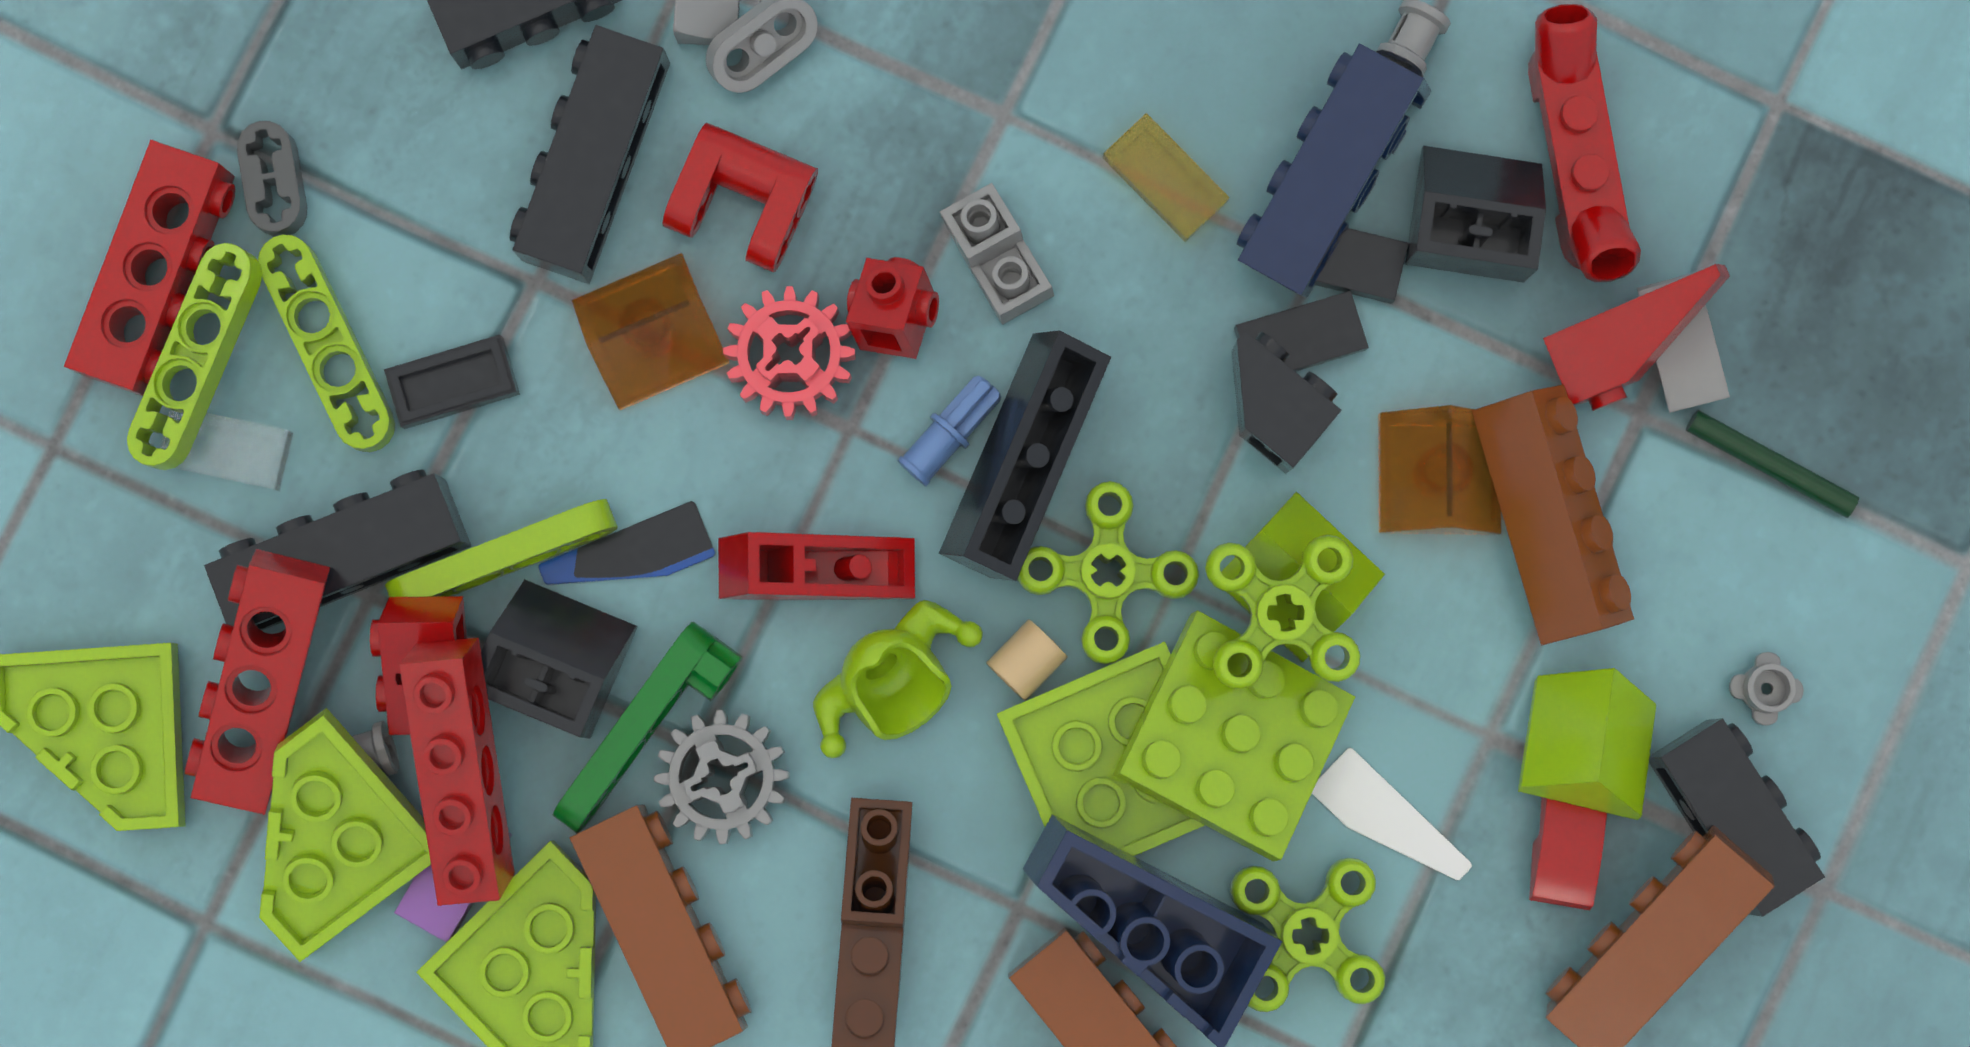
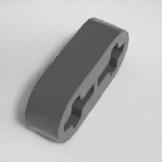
M271 121L252 123L241 132L237 141V155L247 213L250 220L268 235L276 237L283 234H295L303 226L307 218V202L298 148L294 139L280 125ZM269 137L274 143L281 146V150L272 153L274 172L268 173L266 163L259 156L254 155V151L263 148V138ZM271 186H276L278 195L287 203H291V208L282 211V220L276 222L268 214L263 213L264 208H268L273 204Z

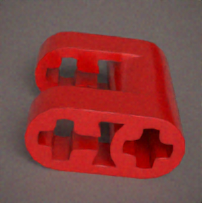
M706 122L694 141L672 191L663 216V227L693 238L700 228L718 185L765 204L751 237L746 253V261L771 272H776L809 201L817 179L818 168Z

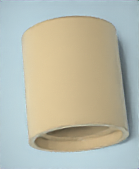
M1028 619L986 664L1019 697L1026 701L1068 657L1053 640Z

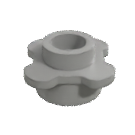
M1771 652L1758 654L1755 658L1754 666L1744 675L1738 674L1733 676L1729 683L1730 694L1736 699H1742L1752 710L1753 720L1760 725L1775 723L1778 719V712L1786 709L1792 703L1799 702L1804 692L1802 683L1795 679L1787 668L1781 666L1780 658ZM1764 683H1768L1771 686V692L1768 695L1761 691V686Z

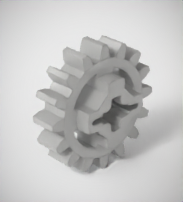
M716 710L714 725L707 726L700 715H695L691 717L694 730L692 734L687 735L678 729H674L671 732L674 741L679 745L676 751H659L658 757L664 762L669 763L670 767L669 772L655 775L654 782L669 785L671 792L665 795L659 801L661 807L676 805L679 808L680 812L672 823L676 828H680L690 821L696 823L694 829V839L703 840L710 829L716 830L719 844H727L729 842L732 828H737L744 839L753 837L750 822L756 818L759 822L770 825L773 818L766 810L767 804L769 802L783 804L786 800V797L774 790L776 781L790 778V772L775 769L773 762L779 759L785 751L783 747L767 749L764 745V742L771 733L768 727L764 726L754 734L749 732L750 716L742 713L734 726L728 725V717L724 710ZM728 735L741 739L753 751L740 756L726 752L718 736ZM696 747L695 750L700 760L693 777L682 782L684 763L689 753ZM719 760L723 767H741L748 764L747 768L737 772L738 775L730 780L732 791L726 794L721 787H703L697 790L699 785L708 782L707 778L715 774L713 763ZM763 771L761 791L749 808L744 795L750 778ZM703 798L720 804L723 813L726 814L727 819L707 816L698 811L691 803Z

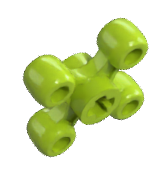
M1112 481L1096 485L1086 497L1085 512L1092 524L1094 534L1088 549L1079 555L1065 556L1058 554L1049 547H1032L1017 578L1022 588L1031 594L1045 595L1057 588L1072 587L1086 595L1091 606V616L1082 632V649L1087 657L1101 664H1110L1118 661L1129 648V631L1123 623L1121 614L1123 602L1129 594L1136 590L1147 589L1157 592L1164 598L1180 599L1193 591L1199 578L1196 562L1185 552L1178 550L1166 551L1158 557L1146 559L1137 557L1129 551L1124 542L1123 532L1125 524L1132 516L1133 499L1126 487ZM1107 496L1115 498L1120 505L1119 513L1113 516L1104 515L1098 508V501ZM1097 559L1104 564H1108L1113 560L1119 562L1122 569L1118 572L1117 576L1123 580L1122 584L1116 587L1108 581L1102 586L1097 585L1092 579L1097 572L1092 563ZM1041 560L1048 563L1052 570L1051 576L1044 581L1033 579L1029 574V566L1033 562ZM1174 564L1181 567L1185 575L1184 582L1180 585L1168 583L1164 578V568L1166 566ZM1100 629L1112 631L1116 636V646L1108 651L1098 648L1094 640L1097 631Z
M1330 535L1314 538L1305 547L1302 554V562L1297 572L1290 578L1280 581L1271 580L1264 576L1257 568L1251 552L1238 543L1228 542L1220 544L1210 552L1205 566L1207 578L1214 587L1222 591L1234 592L1241 596L1248 604L1251 614L1250 624L1246 631L1238 638L1226 641L1214 654V673L1222 684L1234 689L1250 687L1258 681L1262 674L1263 662L1267 654L1273 648L1282 644H1294L1302 648L1309 657L1311 667L1315 673L1327 681L1339 682L1355 674L1360 665L1361 658L1358 645L1346 634L1331 632L1324 628L1318 621L1315 612L1316 599L1320 592L1329 585L1341 582L1352 569L1353 555L1345 541ZM1325 548L1333 550L1337 556L1336 566L1328 572L1323 571L1317 562L1319 553ZM1229 555L1235 556L1241 564L1239 575L1233 579L1225 578L1220 571L1221 561ZM1284 594L1286 603L1297 605L1298 614L1296 619L1288 618L1289 627L1281 630L1279 621L1268 619L1267 609L1269 605H1277L1276 596ZM1338 645L1344 651V661L1340 666L1330 668L1326 664L1325 654L1330 647ZM1235 653H1244L1248 659V668L1241 675H1231L1228 671V660Z
M1356 858L1337 860L1326 873L1325 886L1320 895L1306 903H1297L1288 899L1281 891L1278 879L1271 871L1264 867L1249 866L1235 874L1230 886L1233 903L1239 910L1247 914L1258 915L1266 919L1273 927L1275 935L1283 941L1264 975L1272 978L1274 989L1269 996L1264 998L1257 997L1254 993L1248 1004L1250 1008L1259 1012L1277 1010L1285 1003L1288 997L1289 985L1294 975L1301 969L1310 966L1321 967L1328 971L1334 979L1337 991L1343 998L1352 1003H1370L1381 995L1385 987L1383 968L1375 959L1368 955L1356 954L1348 950L1342 943L1339 934L1340 922L1343 916L1352 908L1365 904L1375 892V875L1367 863ZM1354 871L1360 880L1359 887L1355 892L1347 894L1342 889L1341 879L1347 872ZM1253 879L1261 880L1265 887V894L1256 902L1249 901L1245 895V887ZM1308 918L1310 925L1322 930L1321 940H1312L1313 949L1306 951L1303 944L1292 939L1293 930L1302 929L1301 920ZM1365 968L1369 975L1367 985L1359 990L1353 989L1350 983L1352 973L1356 969Z

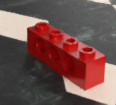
M150 139L64 367L91 379L140 396L144 395L198 265L206 251L214 246L211 238L219 218L223 219L228 215L235 199L236 189L235 185L232 184L235 176L220 163ZM187 203L189 213L186 221L177 228L168 229L166 220L169 211L178 204ZM158 259H166L167 272L164 278L157 284L147 285L145 274L149 265ZM143 315L146 322L143 334L135 341L126 342L124 337L125 325L132 317Z
M259 549L255 550L249 567L237 565L228 596L229 602L239 604L234 626L222 624L213 656L214 660L224 662L220 682L208 681L199 711L200 718L210 720L205 740L193 739L184 774L195 777L190 798L258 814H266L272 795L274 752L277 745L287 737L330 567ZM260 612H272L283 620L286 628L274 634L263 632L255 625L253 616ZM247 670L259 671L268 678L271 686L260 691L251 690L241 683L238 675ZM232 728L244 729L251 733L256 743L249 747H237L227 740L224 732Z
M479 637L417 643L399 663L437 905L499 901L512 880L515 871Z

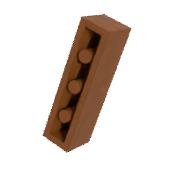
M1564 384L1532 390L1472 410L1541 646L1634 620L1630 606V588L1620 573L1612 546V528L1608 520L1603 516L1595 489V471L1591 462L1585 456L1577 429V411L1567 396Z
M636 805L569 837L666 1046L712 1047L743 1032L748 1027L744 1016L752 1012L750 1004L739 981L735 978L727 982L717 961L725 956L723 946L710 922L702 926L700 925L691 903L699 900L698 893L685 867L683 866L675 870L665 847L673 844V841L660 813L655 811L648 814L645 805Z
M1713 825L1704 836L1696 830L1692 832L1672 854L1671 859L1677 865L1661 882L1654 876L1648 879L1629 901V905L1635 909L1619 927L1612 921L1604 926L1587 947V950L1593 954L1592 957L1578 972L1570 966L1567 967L1547 989L1545 994L1551 1001L1547 1004L1545 1018L1578 1047H1624L1775 887L1772 875L1716 826Z
M1063 928L1008 973L1012 983L1064 1047H1177L1162 1028L1151 1035L1138 1019L1137 1015L1145 1007L1123 979L1114 986L1109 983L1097 968L1107 959L1084 931L1073 938L1068 930Z

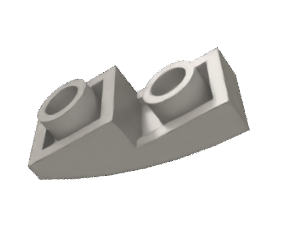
M992 183L940 211L941 217L1002 325L1054 296L1051 284L1023 240L1021 229Z
M1691 274L1638 287V295L1640 297ZM1705 304L1656 361L1669 413L1730 397Z

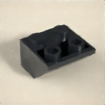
M1423 146L1421 148L1405 265L1524 283L1538 270L1546 215L1542 164Z
M1244 331L1237 339L1231 351L1239 436L1286 474L1297 465L1342 411L1332 402L1338 394L1314 373L1309 371L1302 378L1284 362L1290 356L1289 353L1270 336L1260 332L1254 338Z
M524 579L491 629L481 651L488 700L580 738L590 739L638 626Z

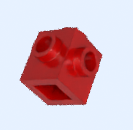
M893 257L888 261L866 258L860 279H854L848 291V316L846 323L860 350L916 359L926 327L931 328L936 322L939 311V295L933 290L923 266L900 257Z

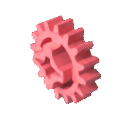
M787 286L784 292V300L775 302L768 290L763 291L762 301L764 307L757 311L747 303L741 306L748 320L744 326L729 323L727 329L738 340V345L724 347L723 355L726 359L738 361L739 365L727 372L728 378L731 383L746 380L747 384L743 387L740 397L747 403L759 395L762 398L760 411L763 415L768 416L776 405H781L786 420H793L796 406L804 405L811 416H815L818 414L815 400L823 396L834 404L838 397L832 387L833 383L837 381L849 384L852 379L851 374L841 367V363L855 360L856 352L854 348L841 346L840 343L850 337L852 333L847 324L837 326L832 324L839 315V309L835 304L827 306L822 311L818 309L819 295L813 290L806 296L804 302L797 301L793 286ZM786 315L804 317L797 325L778 324L774 320ZM756 335L763 343V358L756 364L757 368L752 371L750 348ZM827 336L830 344V358L824 372L816 363V349L823 343L822 339ZM785 342L788 346L794 347L800 342L799 351L803 358L801 362L795 365L787 359L779 365L778 363L781 359L777 350L779 345ZM782 382H801L806 387V389L796 392L774 390Z

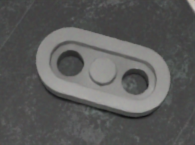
M762 0L711 41L706 52V66L710 75L722 87L732 92L743 93L755 89L811 45L817 33L816 14L812 7L804 0ZM788 12L789 22L787 26L781 30H775L774 21L776 17L781 13ZM734 49H742L740 62L734 66H727L728 54Z

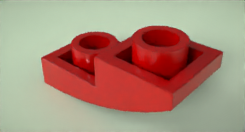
M1541 798L1540 830L1538 837L1533 842L1529 900L1589 911L1592 909L1601 866L1607 813Z

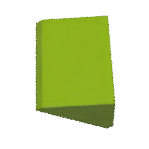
M1295 492L1245 547L1254 556L1255 564L1264 576L1271 580L1280 581L1290 578L1297 572L1302 562L1303 551L1314 538L1330 535L1345 541L1353 555L1352 569L1341 582L1329 585L1322 590L1315 604L1318 621L1324 628L1335 632L1355 612L1385 573L1299 493ZM1325 548L1319 553L1317 560L1319 567L1323 571L1328 572L1336 566L1337 556L1333 550ZM1234 557L1221 571V574L1227 579H1233L1238 576L1241 571L1240 561ZM1227 592L1250 614L1249 606L1241 596L1234 592ZM1284 594L1276 596L1277 605H1269L1267 609L1268 619L1279 621L1281 630L1289 627L1288 618L1296 619L1298 614L1297 605L1286 603ZM1282 644L1300 662H1304L1308 658L1302 648L1294 644Z
M1615 668L1538 675L1534 681L1518 792L1639 820L1642 817L1656 703Z

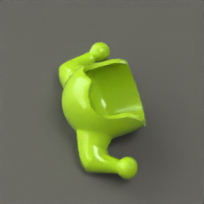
M923 600L916 603L906 613L895 629L876 630L859 639L847 653L841 673L827 683L818 692L813 701V709L823 734L820 742L823 754L828 758H838L845 753L846 742L839 734L840 720L846 713L855 712L861 722L876 737L883 740L900 738L927 723L944 705L952 687L947 673L931 651L934 636L937 634H953L961 645L970 648L975 647L981 642L983 636L982 628L974 622L962 621L956 615L934 602Z

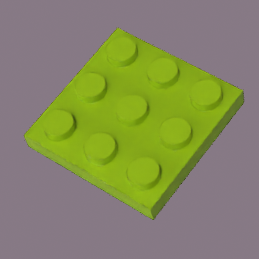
M1197 610L1190 614L1113 776L1273 862L1279 861L1286 851L1354 702L1355 696L1273 651L1267 654L1263 662L1262 674L1257 682L1243 689L1229 688L1222 684L1215 676L1213 657L1222 644L1226 641L1234 640L1242 634ZM1235 653L1229 658L1227 667L1231 675H1241L1248 668V659L1244 653Z
M1165 641L996 714L1044 827L1053 814L1122 851L1136 856L1205 826L1113 776L1171 655Z

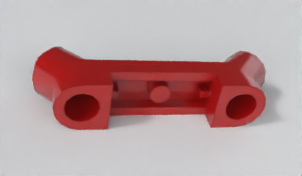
M1561 4L1546 9L1537 16L1535 21V51L1528 63L1533 103L1539 102L1560 212L1555 217V222L1564 258L1573 267L1580 269L1587 279L1593 282H1612L1625 278L1634 271L1640 261L1641 249L1630 229L1597 56V17L1592 11L1582 5Z

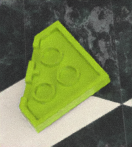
M157 643L0 654L1 728L17 737L36 755L35 758L69 789L76 790L100 812L99 816L116 831L186 827L178 644Z
M327 708L280 742L275 749L273 758V787L271 808L268 814L265 876L259 918L299 962L431 865L424 818Z
M554 840L549 841L512 878L499 901H488L416 972L487 1047H593L596 894L586 873Z

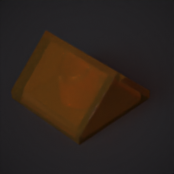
M682 253L572 300L586 345L620 411L730 363L729 359H726L723 355V345Z
M1445 405L1381 412L1378 414L1379 534H1501V509L1473 418L1472 410L1475 409Z

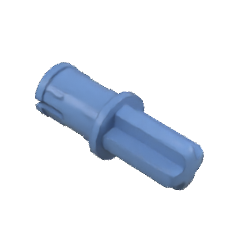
M980 376L973 377L940 415L933 413L930 416L933 423L904 456L897 460L898 463L920 483L927 486L931 478L960 446L966 449L970 445L966 439L1000 402L1001 395L998 390L986 379Z

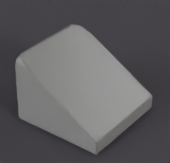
M675 0L673 32L677 43L709 45L715 36L739 19L740 0Z

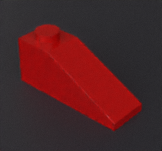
M1714 264L1544 337L1543 340L1561 383L1564 384L1567 396L1572 403L1578 405L1589 402L1592 411L1627 398L1623 387L1637 382L1643 377L1730 277L1726 265Z
M745 532L718 538L719 599L866 600L915 598V538Z

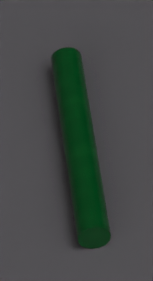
M1700 410L1694 413L1686 427L1687 432L1846 518L1852 514L1858 504L1859 497Z

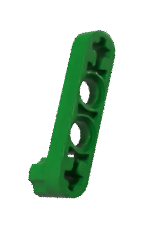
M694 621L691 622L673 643L556 806L552 814L553 817L575 833H580L600 809L685 689L690 686L709 701H712L735 673L743 656Z

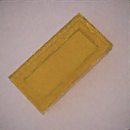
M1147 113L1103 153V159L1184 242L1189 240L1229 201L1230 197Z

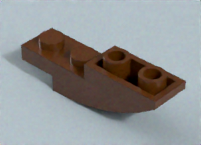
M851 798L831 1047H895L913 802Z

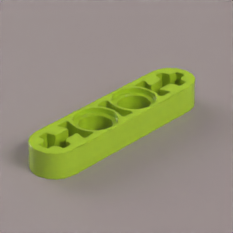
M283 234L271 238L263 245L259 252L258 261L262 269V278L338 436L344 443L358 451L374 452L382 449L390 442L394 435L395 420L393 413L317 255L309 245L295 236ZM288 250L295 257L302 256V260L295 264V270L301 282L309 287L316 281L317 286L297 291L293 281L282 271L275 272V268L282 264L280 254ZM295 293L288 300L286 299V294ZM313 301L325 303L330 313L329 322L326 327L316 333L304 332L298 321L299 312L302 307ZM335 355H349L356 367L352 380L340 387L330 386L324 377V367L327 361ZM365 387H367L369 391L368 394L356 396ZM356 396L365 412L372 416L379 414L380 420L372 425L374 435L367 438L359 432L352 433L351 428L358 423V417L354 408L346 401L338 408L337 400Z
M222 243L215 245L206 251L202 257L132 420L127 435L128 450L132 457L143 465L160 470H169L176 468L184 462L190 453L257 295L263 276L261 265L254 255L235 244ZM224 265L228 267L236 266L242 270L241 276L237 281L233 279L226 280L220 276ZM212 293L220 298L223 297L229 300L228 309L211 300H207L209 294ZM215 313L220 320L221 326L218 336L209 344H198L193 333L195 323L204 314ZM191 369L197 381L195 391L186 400H174L170 393V383L173 376L180 370ZM162 405L178 413H183L181 420L179 421L159 413ZM153 432L163 434L166 438L170 439L166 450L156 448L149 443Z
M607 499L592 501L403 574L387 582L385 588L389 597L454 596L602 538L617 530L618 526Z

